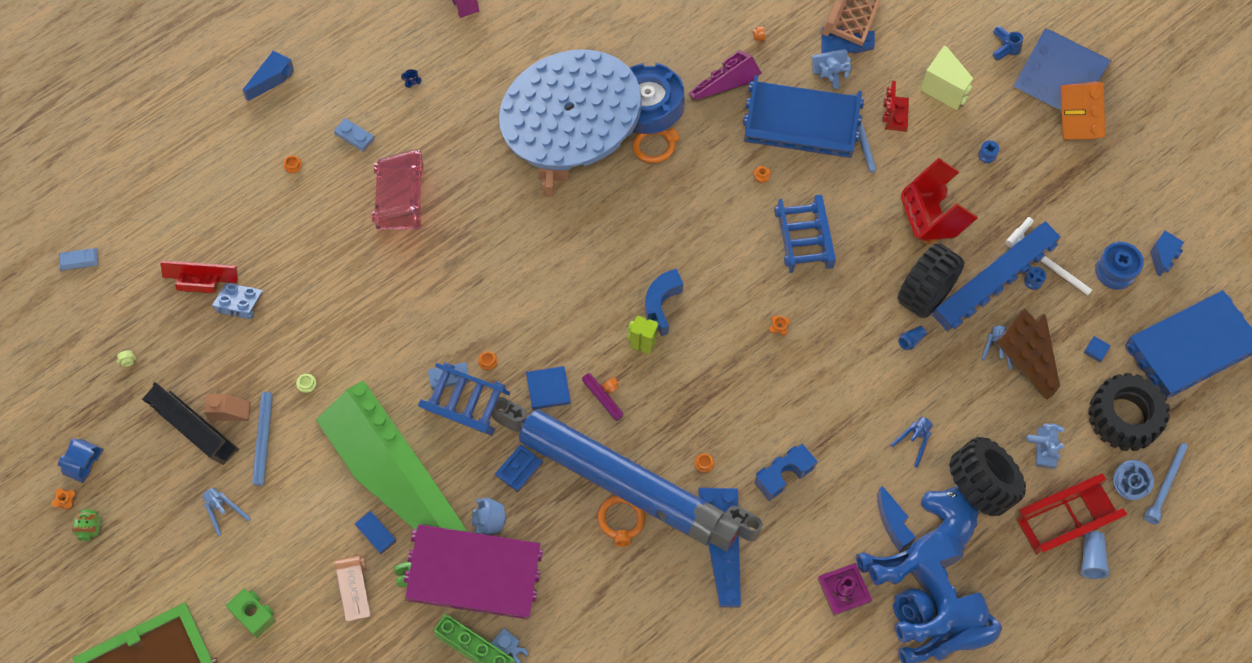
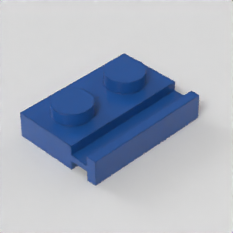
M520 444L497 470L495 476L518 493L541 467L543 460L537 458L535 454Z

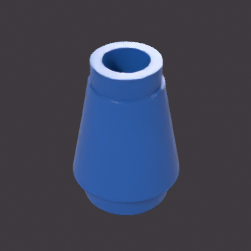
M919 326L902 333L898 339L899 345L904 350L914 349L926 336L925 328Z

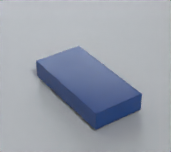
M371 511L355 523L359 531L380 554L397 542Z

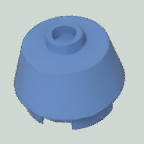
M1131 460L1124 462L1115 472L1114 486L1117 492L1126 499H1141L1149 494L1154 486L1152 471L1141 461Z
M488 497L484 499L478 498L476 500V503H479L478 507L473 509L472 526H476L474 533L484 535L500 533L506 521L503 504Z

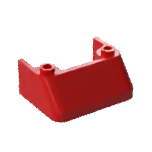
M940 158L936 159L906 186L901 193V200L914 236L921 241L953 239L978 219L975 214L958 203L943 214L939 203L947 197L948 189L946 184L959 174V171Z

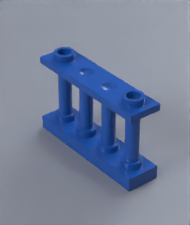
M815 195L811 205L784 207L783 200L779 199L774 211L775 217L779 218L786 253L784 263L786 267L788 266L789 273H793L797 263L822 261V263L825 262L826 269L834 268L836 257L823 196ZM815 213L816 219L814 221L787 224L786 215ZM815 228L819 233L817 237L790 240L789 231ZM817 244L822 247L820 254L794 256L792 247Z
M446 362L443 365L436 363L435 367L443 372L431 399L429 398L428 402L421 399L418 407L493 436L495 428L489 426V419L500 393L510 395L511 392L505 389L506 385L497 381L492 384L455 370V366ZM449 375L458 376V382L448 405H445L444 408L440 407V402L438 401ZM466 381L476 383L465 411H462L461 414L456 413L457 409L455 407ZM483 387L492 389L493 392L482 418H479L478 421L472 419V413Z

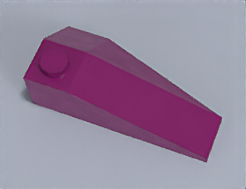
M739 50L722 63L723 67L721 69L711 72L709 80L701 81L688 94L697 100L748 84L750 81L754 82V76H759L762 72L751 55Z

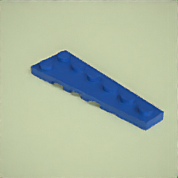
M698 488L700 499L726 513L730 507L738 506V488ZM737 535L728 552L712 543L708 544L719 607L740 608L741 606L739 536Z

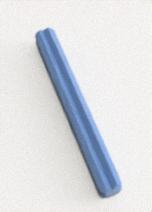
M270 392L261 393L252 483L255 486H263L265 478L273 397Z

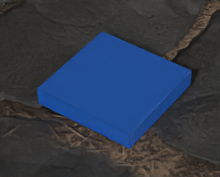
M564 366L526 372L532 410L571 404Z

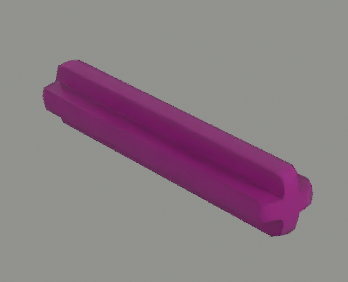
M591 373L582 377L584 384L615 421L620 420L624 414L622 410L604 391Z

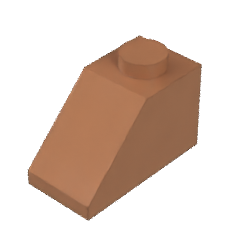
M206 394L204 413L209 421H249L250 401L228 394Z

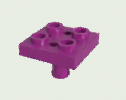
M856 563L818 576L819 584L833 616L872 602V598Z

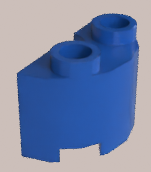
M73 438L69 443V449L66 454L60 457L58 466L61 467L63 475L84 483L91 472V465L99 459L104 449L83 439Z

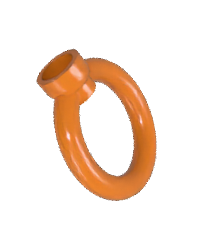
M675 128L653 133L664 136L665 141L669 144L667 150L658 156H649L640 150L642 139L652 134L638 133L632 145L634 154L640 160L647 163H660L667 160L674 153L676 142L680 140Z
M612 496L605 500L600 506L597 515L601 530L607 536L613 538L615 545L618 547H626L631 544V538L637 536L642 531L646 518L643 510L618 496ZM617 503H625L633 507L638 517L635 527L629 531H615L611 529L605 518L609 507Z

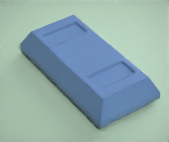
M97 248L59 253L60 271L98 266Z

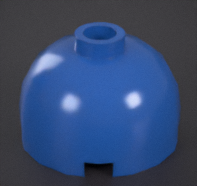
M908 588L894 597L893 610L899 622L906 621L911 624H924L932 620L934 605L930 596L924 591L917 588Z

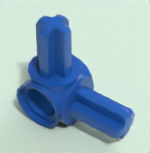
M997 26L993 34L1003 41V46L993 52L994 59L1001 60L1008 54H1020L1023 35L1019 32L1009 33L1001 26Z

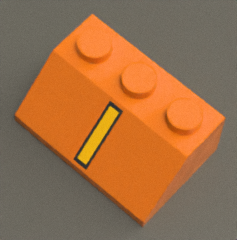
M1093 81L1060 85L1063 139L1106 137L1104 83Z

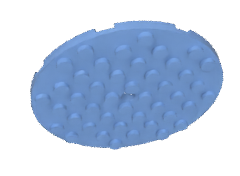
M594 50L560 52L537 61L523 71L510 85L500 107V129L511 151L518 158L528 161L530 165L549 170H569L571 167L582 164L587 166L613 153L621 146L620 143L627 136L631 135L639 120L642 108L640 87L631 69L612 55ZM572 105H573V107H574V108L571 109L570 111L565 110V109L571 107Z

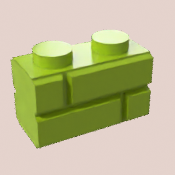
M637 316L634 321H631L627 330L629 332L627 340H630V348L638 351L641 350V352L646 354L652 353L657 339V322L650 319L647 321L646 318Z

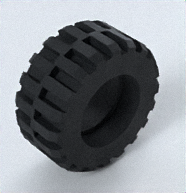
M934 244L929 247L905 278L897 296L899 304L920 318L929 317L941 305L957 282L964 268L965 262L963 258L943 244Z
M1125 373L1123 376L1121 374L1114 375L1113 378H1108L1099 387L1090 401L1091 406L1088 408V414L1091 416L1089 419L1090 424L1095 426L1094 432L1096 435L1100 434L1102 436L1101 440L1103 442L1108 441L1111 443L1110 446L1115 449L1118 446L1123 451H1128L1129 448L1132 451H1138L1140 448L1148 447L1165 430L1170 419V414L1168 413L1170 406L1166 403V395L1161 394L1160 391L1162 389L1158 385H1153V381L1149 378L1147 380L1143 379L1142 375L1136 374L1132 376V373ZM1124 399L1136 404L1143 413L1144 424L1132 425L1123 421L1116 414L1113 401Z
M984 437L973 438L951 456L949 467L951 468L950 473L953 476L954 483L958 486L959 492L965 496V499L975 509L981 510V513L988 514L989 516H1000L1019 503L1025 496L1026 482L1023 480L1024 476L1020 472L1019 466L1013 461L1012 456L1008 455L1006 450L995 441Z

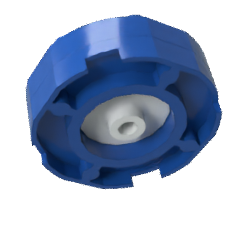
M644 63L630 67L638 81L642 99L640 117L633 132L653 134L666 130L680 119L685 109L684 86L680 76L668 66L655 63V66H644Z

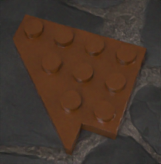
M1024 308L1016 315L996 343L1042 395L1049 399L1060 387L1047 318L1045 314H1042L1035 320Z

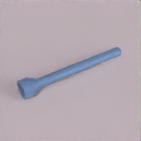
M861 120V125H857V131L860 132L859 139L869 171L874 173L876 166Z
M1186 443L1180 444L1153 507H1150L1145 512L1144 519L1150 524L1157 525L1160 523L1162 518L1161 507L1188 448Z

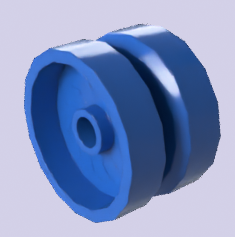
M1127 242L1111 243L1105 248L1096 263L1095 273L1098 280L1104 286L1115 290L1126 289L1133 284L1136 277L1140 274L1144 266V259L1141 252Z

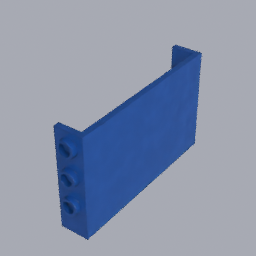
M757 75L754 76V82L750 81L748 92H752L751 98H747L746 109H749V114L744 116L743 125H746L744 142L852 158L854 144L859 140L860 132L856 131L857 125L860 126L862 115L859 114V110L863 109L864 98H861L862 91H858L857 96L771 84L758 82Z
M1222 290L1131 336L1125 343L1128 353L1137 361L1138 367L1153 381L1152 384L1158 385L1162 389L1160 391L1161 394H1165L1167 399L1252 356V326L1248 324L1242 312L1233 304L1231 297Z

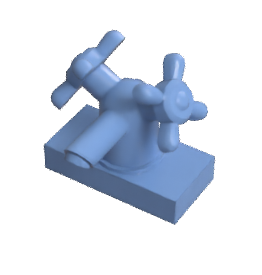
M846 49L811 56L812 72L814 74L822 73L820 78L828 77L832 81L834 89L840 87L839 73L841 71H845V78H848L849 73H851V58L848 57Z
M1045 423L1043 424L1044 428L1039 427L1037 429V436L1029 434L1026 439L1030 443H1036L1035 466L1055 469L1057 467V459H1060L1059 450L1064 448V444H1059L1058 431L1064 432L1065 429L1060 425Z

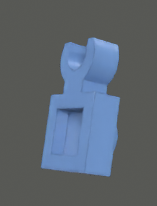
M505 628L491 642L492 645L507 655L511 654L515 663H521L517 658L518 654L522 653L526 657L529 655L525 648L517 647L520 641Z

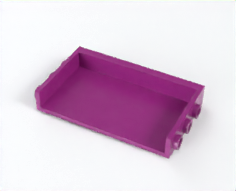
M418 524L417 530L413 529L411 542H415L414 549L409 550L407 562H411L410 571H405L404 583H408L405 601L529 619L531 604L536 602L537 590H534V584L539 581L540 570L537 569L538 561H542L543 550L540 549L541 543Z

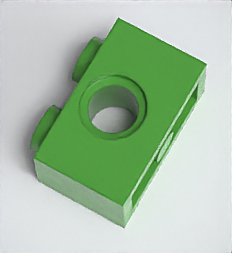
M244 588L225 606L258 639L276 622L272 616L274 612L268 605L262 606L258 602L260 598L253 590L249 593ZM257 608V612L254 615H247L250 609Z

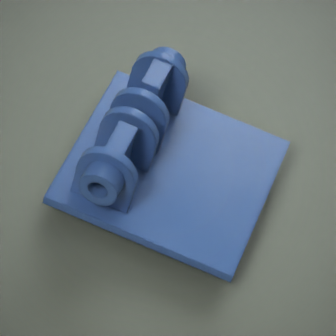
M226 283L212 304V307H215V311H218L220 314L232 316L234 313L235 317L253 318L254 311L252 309L263 290Z

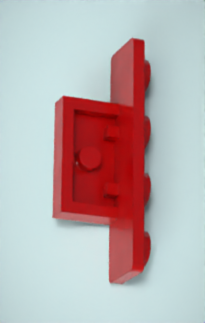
M163 260L160 263L163 278L177 279L175 284L176 291L215 293L219 282H238L237 266Z

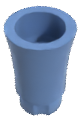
M1092 531L1085 534L1080 574L1089 579L1109 577L1110 572L1104 533Z

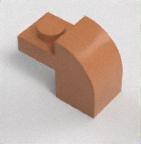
M539 168V180H542V189H545V196L553 197L554 181H568L569 170Z

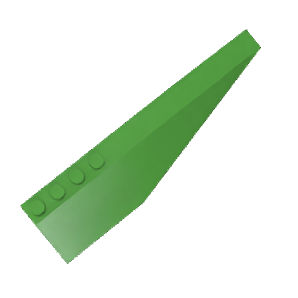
M364 380L347 389L316 419L354 478L360 484H363L373 495H376L382 503L390 507L414 530H417L418 524L468 532Z

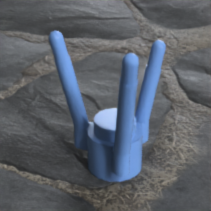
M995 326L993 333L988 334V341L982 356L983 361L986 359L992 341L997 345L996 341L1005 331L1006 327ZM1000 348V359H1003L1004 351ZM1007 356L1008 367L1012 369V360Z
M211 488L203 494L202 498L206 502L204 506L209 513L218 536L221 535L212 508H218L222 514H225V510L222 507L223 501L247 521H250V517L231 502L223 492L219 493L216 488Z

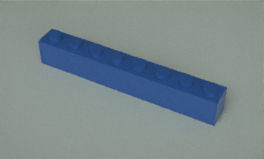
M1044 221L938 306L932 316L947 332L952 328L954 330L963 323L962 320L965 317L970 318L977 312L976 308L980 305L984 307L988 304L992 295L998 296L1005 289L1004 286L1007 283L1011 285L1018 279V274L1021 272L1025 274L1032 267L1031 264L1034 261L1038 263L1045 257L1044 253L1047 251L1052 252L1059 245L1057 242L1061 236Z

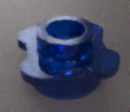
M409 69L401 75V79L405 81V87L407 88L422 82V79L418 77L417 70Z

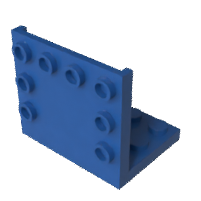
M1045 28L1014 87L1061 110L1060 85L1099 82L1112 60Z

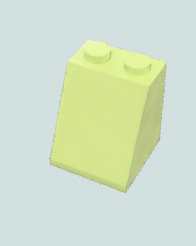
M943 46L927 69L920 90L958 110L961 105L964 106L969 98L968 95L973 88L971 86L973 77L948 47Z

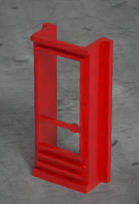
M1103 473L1019 510L1020 516L1017 518V522L1036 555L1041 552L1045 553L1127 516L1124 508L1116 511L1104 491L1102 485L1107 479ZM1081 497L1094 521L1083 526L1077 520L1068 502ZM1064 504L1076 523L1077 529L1040 544L1027 520Z

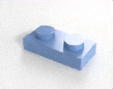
M346 118L334 130L336 136L362 152L374 141V135Z
M466 362L453 365L455 370L468 374ZM439 368L428 369L432 390H435L443 372ZM450 374L444 388L456 386L459 377Z

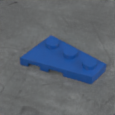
M868 31L863 46L832 33H829L828 36L821 34V54L846 49L847 53L852 52L853 54L874 50L875 31ZM859 32L853 33L854 36L862 38Z

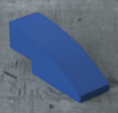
M882 486L877 493L880 516L891 541L898 551L901 552L911 545L916 537L905 525L909 516Z

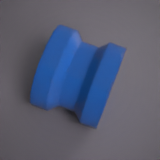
M991 140L985 141L978 153L979 159L984 163L994 162L999 153V145Z
M1040 267L1029 269L1024 278L1026 287L1031 290L1041 288L1046 279L1045 271Z

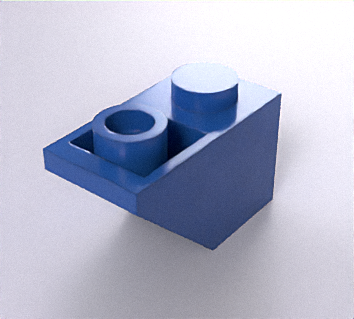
M1166 230L1150 251L1158 276H1161L1164 271L1168 273L1174 265L1171 262L1172 259H1178L1183 252L1180 248L1184 242Z

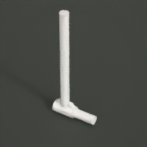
M1028 217L1005 241L1009 248H1012L1024 238V233L1034 222L1033 219ZM1045 256L1040 261L1087 296L1091 293V288Z

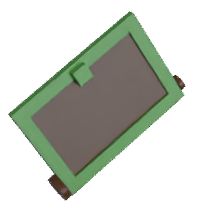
M185 602L72 658L74 663H218L216 658L211 659Z

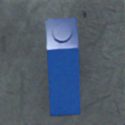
M273 50L242 89L245 99L250 101L282 84L293 73L294 68L291 59Z

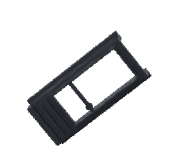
M154 382L152 384L153 387L142 398L145 403L154 408L158 414L212 460L224 465L235 452H238L239 448L175 393L172 391L167 392L158 383Z

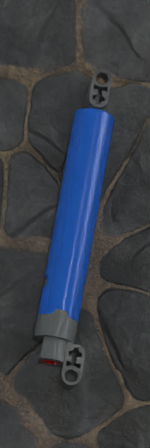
M498 398L492 412L493 420L512 431H520L519 440L521 443L706 546L712 543L728 552L737 535L747 541H755L759 538L763 526L761 519L743 508L732 506L726 513L537 409L526 417L524 408L506 398Z

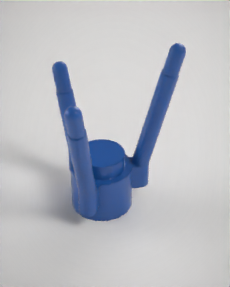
M920 417L917 422H913L891 444V447L898 444L912 430L914 433L911 438L912 442L917 437L923 438L924 436L914 465L917 468L927 441L932 434L930 430L933 424L927 418Z

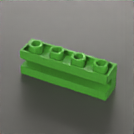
M446 613L433 630L436 638L473 663H515L512 657Z

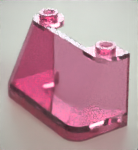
M413 149L378 159L377 163H374V174H377L375 211H372V222H375L376 229H421L420 196L421 176L424 166L421 149Z

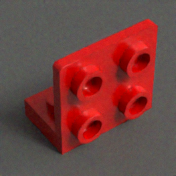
M892 80L891 87H887L883 107H886V112L883 113L885 130L907 132L909 98L896 97V81Z

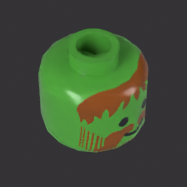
M81 510L80 513L74 516L72 533L78 536V540L90 541L91 538L99 535L101 517L97 515L96 511Z

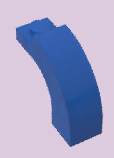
M677 268L658 276L652 282L646 294V320L650 319L657 322V331L659 330L661 336L667 335L669 332V325L661 308L662 303L671 296L683 293L684 284Z

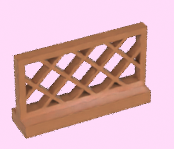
M835 0L822 34L828 36L829 33H832L863 46L880 0H873L876 1L873 4H869L867 0ZM857 1H862L864 6H859ZM852 3L854 8L849 9L846 4ZM862 10H868L870 14L865 15ZM858 12L860 17L855 18L852 13ZM847 14L850 19L844 20L842 15ZM863 21L866 26L860 27L858 22ZM853 23L855 28L850 29L847 24ZM842 25L845 30L842 31L837 29L836 27ZM859 32L862 38L854 36L853 33Z

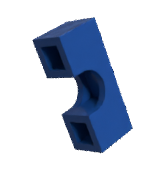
M801 444L799 447L793 446L788 450L786 456L776 458L772 462V466L767 469L764 467L757 472L755 485L767 500L771 501L785 491L787 483L781 476L783 472H794L801 479L816 468L818 461L804 444Z

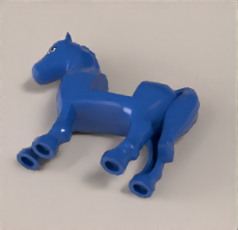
M958 486L946 491H928L923 495L921 500L923 509L941 518L943 523L936 530L926 533L915 541L907 551L890 557H874L866 552L856 554V562L862 573L869 572L875 585H881L885 582L894 585L898 584L911 572L933 602L937 617L932 621L924 624H911L906 621L895 623V632L901 643L911 640L919 643L929 637H933L927 644L918 648L907 646L899 648L898 654L901 663L925 662L932 656L941 661L954 651L975 650L993 644L999 638L1002 630L1001 623L989 613L988 605L982 593H974L957 599V592L948 580V573L945 568L963 558L962 551L965 549V545L969 542L978 525V510L959 492Z

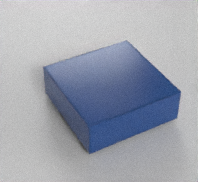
M1093 336L1084 353L1101 363L1111 345Z

